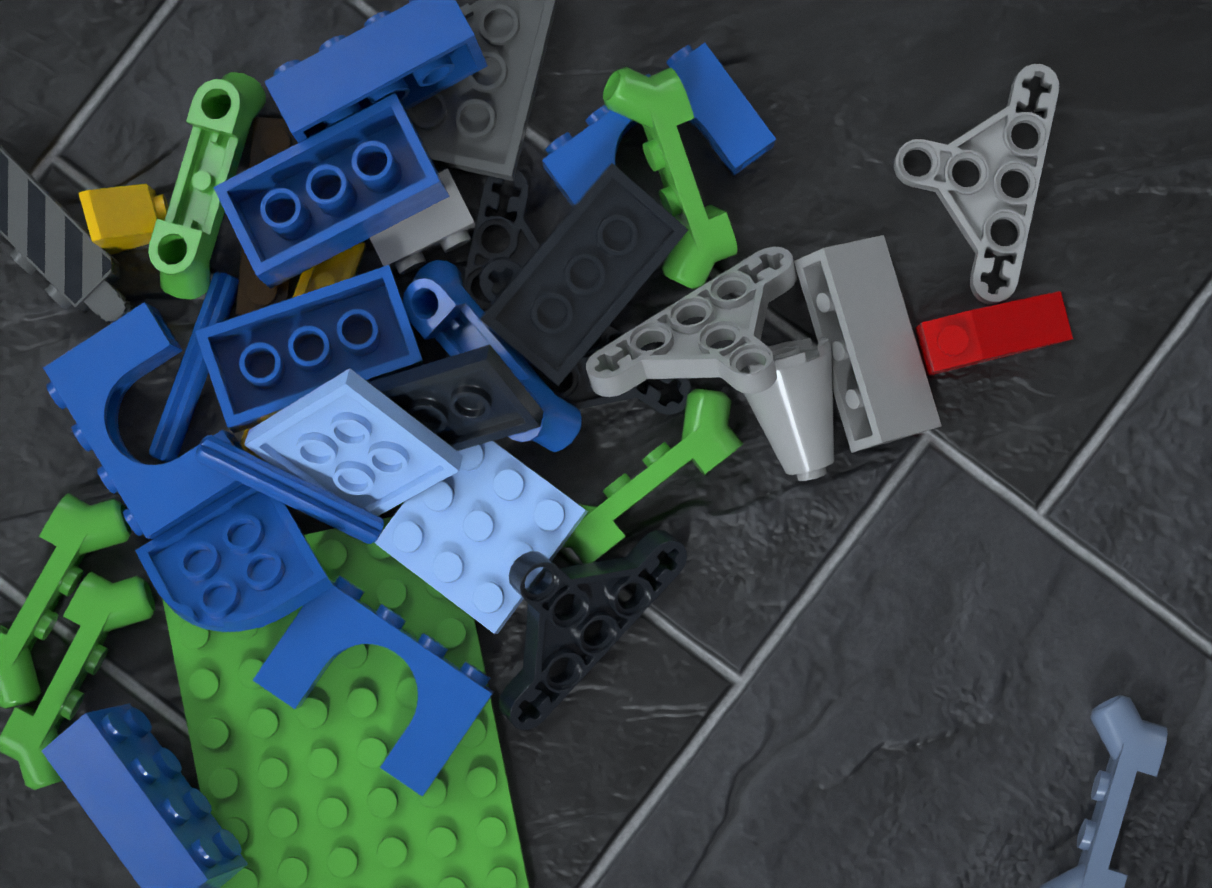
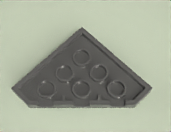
M478 0L470 6L467 3L460 7L477 39L488 66L407 110L433 164L514 181L558 0Z

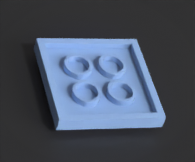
M350 368L248 431L244 446L266 462L376 516L385 513L458 472L463 457L462 454Z
M490 441L459 450L458 452L463 455L459 471L406 500L374 543L491 632L498 634L523 600L509 583L508 575L514 561L522 554L530 551H538L552 561L588 511L500 445ZM545 567L536 568L528 574L525 580V588L534 586L545 571Z

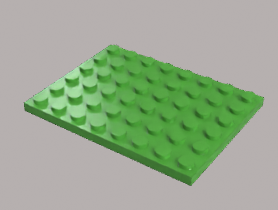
M393 517L383 518V530ZM336 528L304 535L331 581L335 582L339 575L364 591L360 600L377 611L379 606L383 604L404 618L406 623L402 629L419 640L421 635L425 633L445 646L448 651L444 658L461 669L466 661L486 674L476 620L375 543L367 544ZM163 600L200 792L209 801L212 809L210 813L221 828L228 830L238 840L242 849L240 854L248 863L247 866L220 888H530L491 698L422 797L380 768L410 724L418 701L417 684L413 672L398 654L388 648L374 644H360L348 648L331 662L300 708L294 709L254 682L253 679L303 606L261 628L239 632H219L203 629L183 620Z

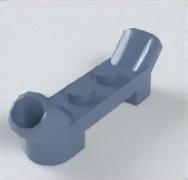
M1119 695L1092 709L1090 719L1108 750L1110 758L1106 771L1099 770L1093 783L1091 799L1097 802L1092 819H1084L1079 830L1077 848L1082 849L1078 866L1040 885V888L1125 887L1128 875L1117 869L1110 868V861L1136 773L1139 771L1157 777L1168 735L1166 726L1142 720L1130 697Z

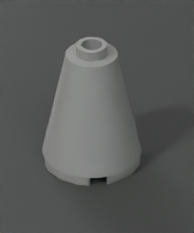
M821 337L817 347H813L811 338L769 346L773 352L777 370L775 383L769 389L760 393H744L785 473L789 475L796 474L798 481H807L827 474L826 466L834 462L832 350L829 339ZM748 365L741 369L740 372H756L761 370L764 365Z

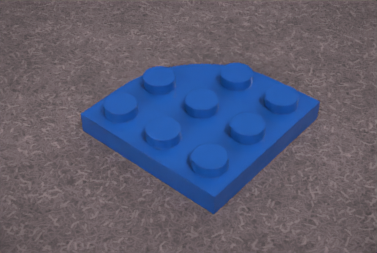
M245 484L135 550L155 589L174 613L192 625L212 631L239 632L264 627L285 617L334 587L287 505Z

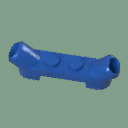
M435 260L422 267L404 292L403 306L410 323L424 339L435 338L450 356L490 344L544 411L541 427L508 437L519 442L533 440L552 452L563 450L570 445L580 432L582 426L580 410L555 395L522 356L478 320L484 311L463 288L461 272L455 265L448 261Z

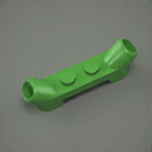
M623 67L613 72L608 79L603 91V101L607 109L643 125L648 142L643 143L645 157L654 172L659 171L664 186L663 189L659 190L663 208L688 229L687 233L666 256L662 270L666 277L696 290L706 283L715 262L737 254L738 249L735 235L727 212L713 205L704 207L677 129V125L695 118L679 76L672 68L647 77L628 67Z
M230 72L225 74L222 79H213L205 82L197 89L186 120L187 123L193 126L165 221L156 219L148 251L151 263L160 271L161 289L176 298L196 299L205 294L209 289L211 282L210 259L225 212L213 187L236 176L251 122L264 108L266 103L265 92L261 84L253 77L244 73Z
M692 390L686 399L681 442L672 449L664 442L642 459L648 468L632 480L627 473L616 479L603 490L608 499L599 506L579 504L588 512L562 547L571 548L582 564L595 562L625 538V535L614 522L618 517L691 460L704 476L740 448L744 443L729 426L731 399L724 392L713 390Z
M68 493L61 499L51 514L39 537L55 545L56 548L10 629L0 625V707L8 709L38 700L42 692L31 650L37 639L39 638L44 641L55 626L59 615L53 611L62 595L70 596L80 582L83 570L78 567L85 554L124 543L132 534V529L123 515V511L126 508L120 501L111 499L89 505Z
M91 571L79 585L63 617L80 625V628L37 710L27 705L15 707L0 735V753L19 762L25 786L36 790L63 781L42 753V750L59 736L58 729L64 718L71 720L78 711L85 696V693L79 691L87 674L95 675L101 667L108 653V648L104 647L103 643L109 632L152 617L155 611V602L150 586L145 579L136 575L112 583Z

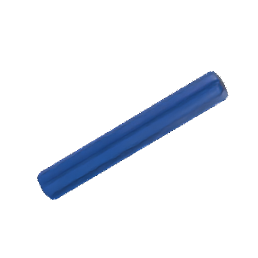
M223 272L213 274L149 449V454L156 459L171 462L178 457L208 375V369L195 331L228 320L238 293L239 280L234 276Z
M212 435L204 437L196 450L195 459L197 462L367 544L377 541L383 530L384 520L381 517Z

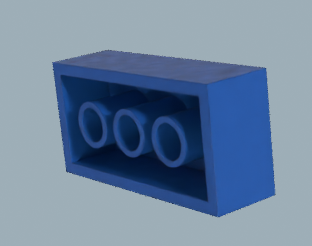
M409 0L407 5L392 13L390 11H383L373 15L364 23V28L347 37L339 35L327 40L320 46L318 53L303 61L292 60L284 63L275 70L273 77L264 82L289 130L297 142L300 143L396 93L405 109L408 110L486 68L488 65L477 39L456 0Z
M396 93L213 187L256 276L270 289L450 197L407 110Z
M389 265L195 331L228 429L234 434L255 427L349 368L367 382H371L424 365Z
M130 703L85 713L42 750V753L140 888H220L248 865L240 854L242 849L238 840L228 830L221 828L210 813L212 809L207 798L199 790L190 786L181 774L182 767L177 757L168 749L162 748L151 733L152 726L148 718L139 709L132 707Z

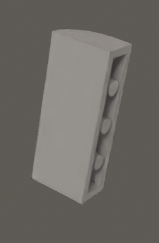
M884 235L822 248L795 260L794 264L818 343L821 337H827L831 345L832 389L851 453L941 427L942 425Z

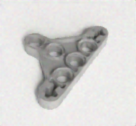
M1031 64L1024 67L1017 74L1011 85L1007 107L948 145L924 139L908 141L899 149L894 159V171L897 178L908 186L936 192L975 252L970 276V288L973 295L985 304H998L1007 300L1014 293L1019 280L1059 93V80L1056 73L1050 67L1043 64ZM1033 76L1040 77V85L1048 88V93H1041L1037 98L1034 112L1043 111L1044 118L1032 112L1016 113V106L1023 110L1028 106L1030 90L1022 88V83H1029ZM1028 123L1037 130L1038 142L1034 148L1029 150L1021 149L1013 143L1011 131L1015 125ZM921 150L929 156L931 168L926 175L917 177L910 175L905 170L903 158L907 152ZM968 160L977 166L979 170L977 184L971 187H962L954 181L952 168L957 162ZM1017 171L1026 177L1028 190L1024 196L1012 198L1003 192L1001 179L1005 173ZM1007 219L1016 226L1018 237L1013 245L1000 246L992 240L990 228L995 221ZM985 250L996 256H1013L1012 264L1006 260L1001 263L999 278L1006 280L1007 286L1000 287L996 290L995 294L988 293V284L981 282V275H988L992 271L995 258H985Z
M769 247L757 251L596 351L589 357L586 363V370L593 391L600 396L613 397L629 391L646 379L721 377L742 393L754 394L769 389L777 379V370L773 352L760 340L768 303L792 288L797 280L792 254L789 250L782 247ZM729 293H744L742 296L736 299H721L723 296ZM692 317L704 318L696 324H681L684 320ZM719 341H734V343L725 348L713 349L710 347ZM649 343H664L661 347L654 350H641L644 345ZM748 365H764L761 370L756 372H740L741 369Z

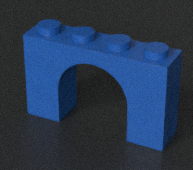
M705 42L695 50H693L691 45H687L666 61L669 68L675 70L688 96L695 118L687 122L702 133L733 176L774 147L776 138ZM603 105L585 120L589 125L586 129L575 137H572L567 132L545 149L548 156L542 160L543 168L572 207L609 164L613 163L615 165L616 153L622 139L639 123L617 114Z
M144 302L46 365L43 369L51 382L46 384L50 396L62 410L67 407L76 421V424L71 427L76 439L86 451L89 452L93 449L102 464L97 469L102 482L111 493L119 492L128 507L123 511L127 523L136 535L141 536L144 534L148 539H155L243 485V483L197 462L195 454L198 446L171 462L158 465H147L140 462L125 447L118 428V413L124 395L141 377L183 351L158 309ZM222 429L213 435L244 451L235 434Z
M339 575L335 582L331 581L334 587L303 605L253 681L292 708L297 709L303 705L331 662L348 648L360 644H374L388 648L398 654L413 672L417 684L418 701L410 724L380 768L423 797L493 695L494 691L486 686L491 678L466 661L461 669L444 658L448 651L445 646L425 633L421 635L419 640L402 629L406 623L404 618L383 604L375 611L360 600L364 591Z

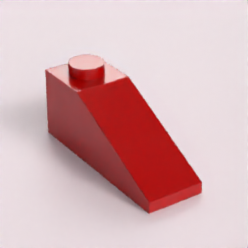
M1061 291L957 313L922 322L915 328L927 376L1073 339Z

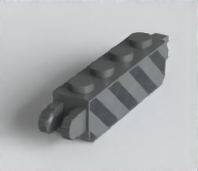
M0 144V236L3 235L15 247L9 255L28 274L32 275L38 270L50 282L44 290L64 310L73 305L76 309L85 313L90 308L96 315L101 316L102 320L111 324L132 311L133 306L130 305V302L125 301L126 298L113 286L120 279V263L111 254L93 243L90 233Z

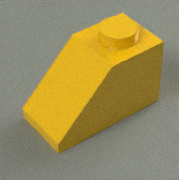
M148 184L79 192L92 242L111 255L149 244L156 219L165 221L169 207L164 194L156 196L155 190Z

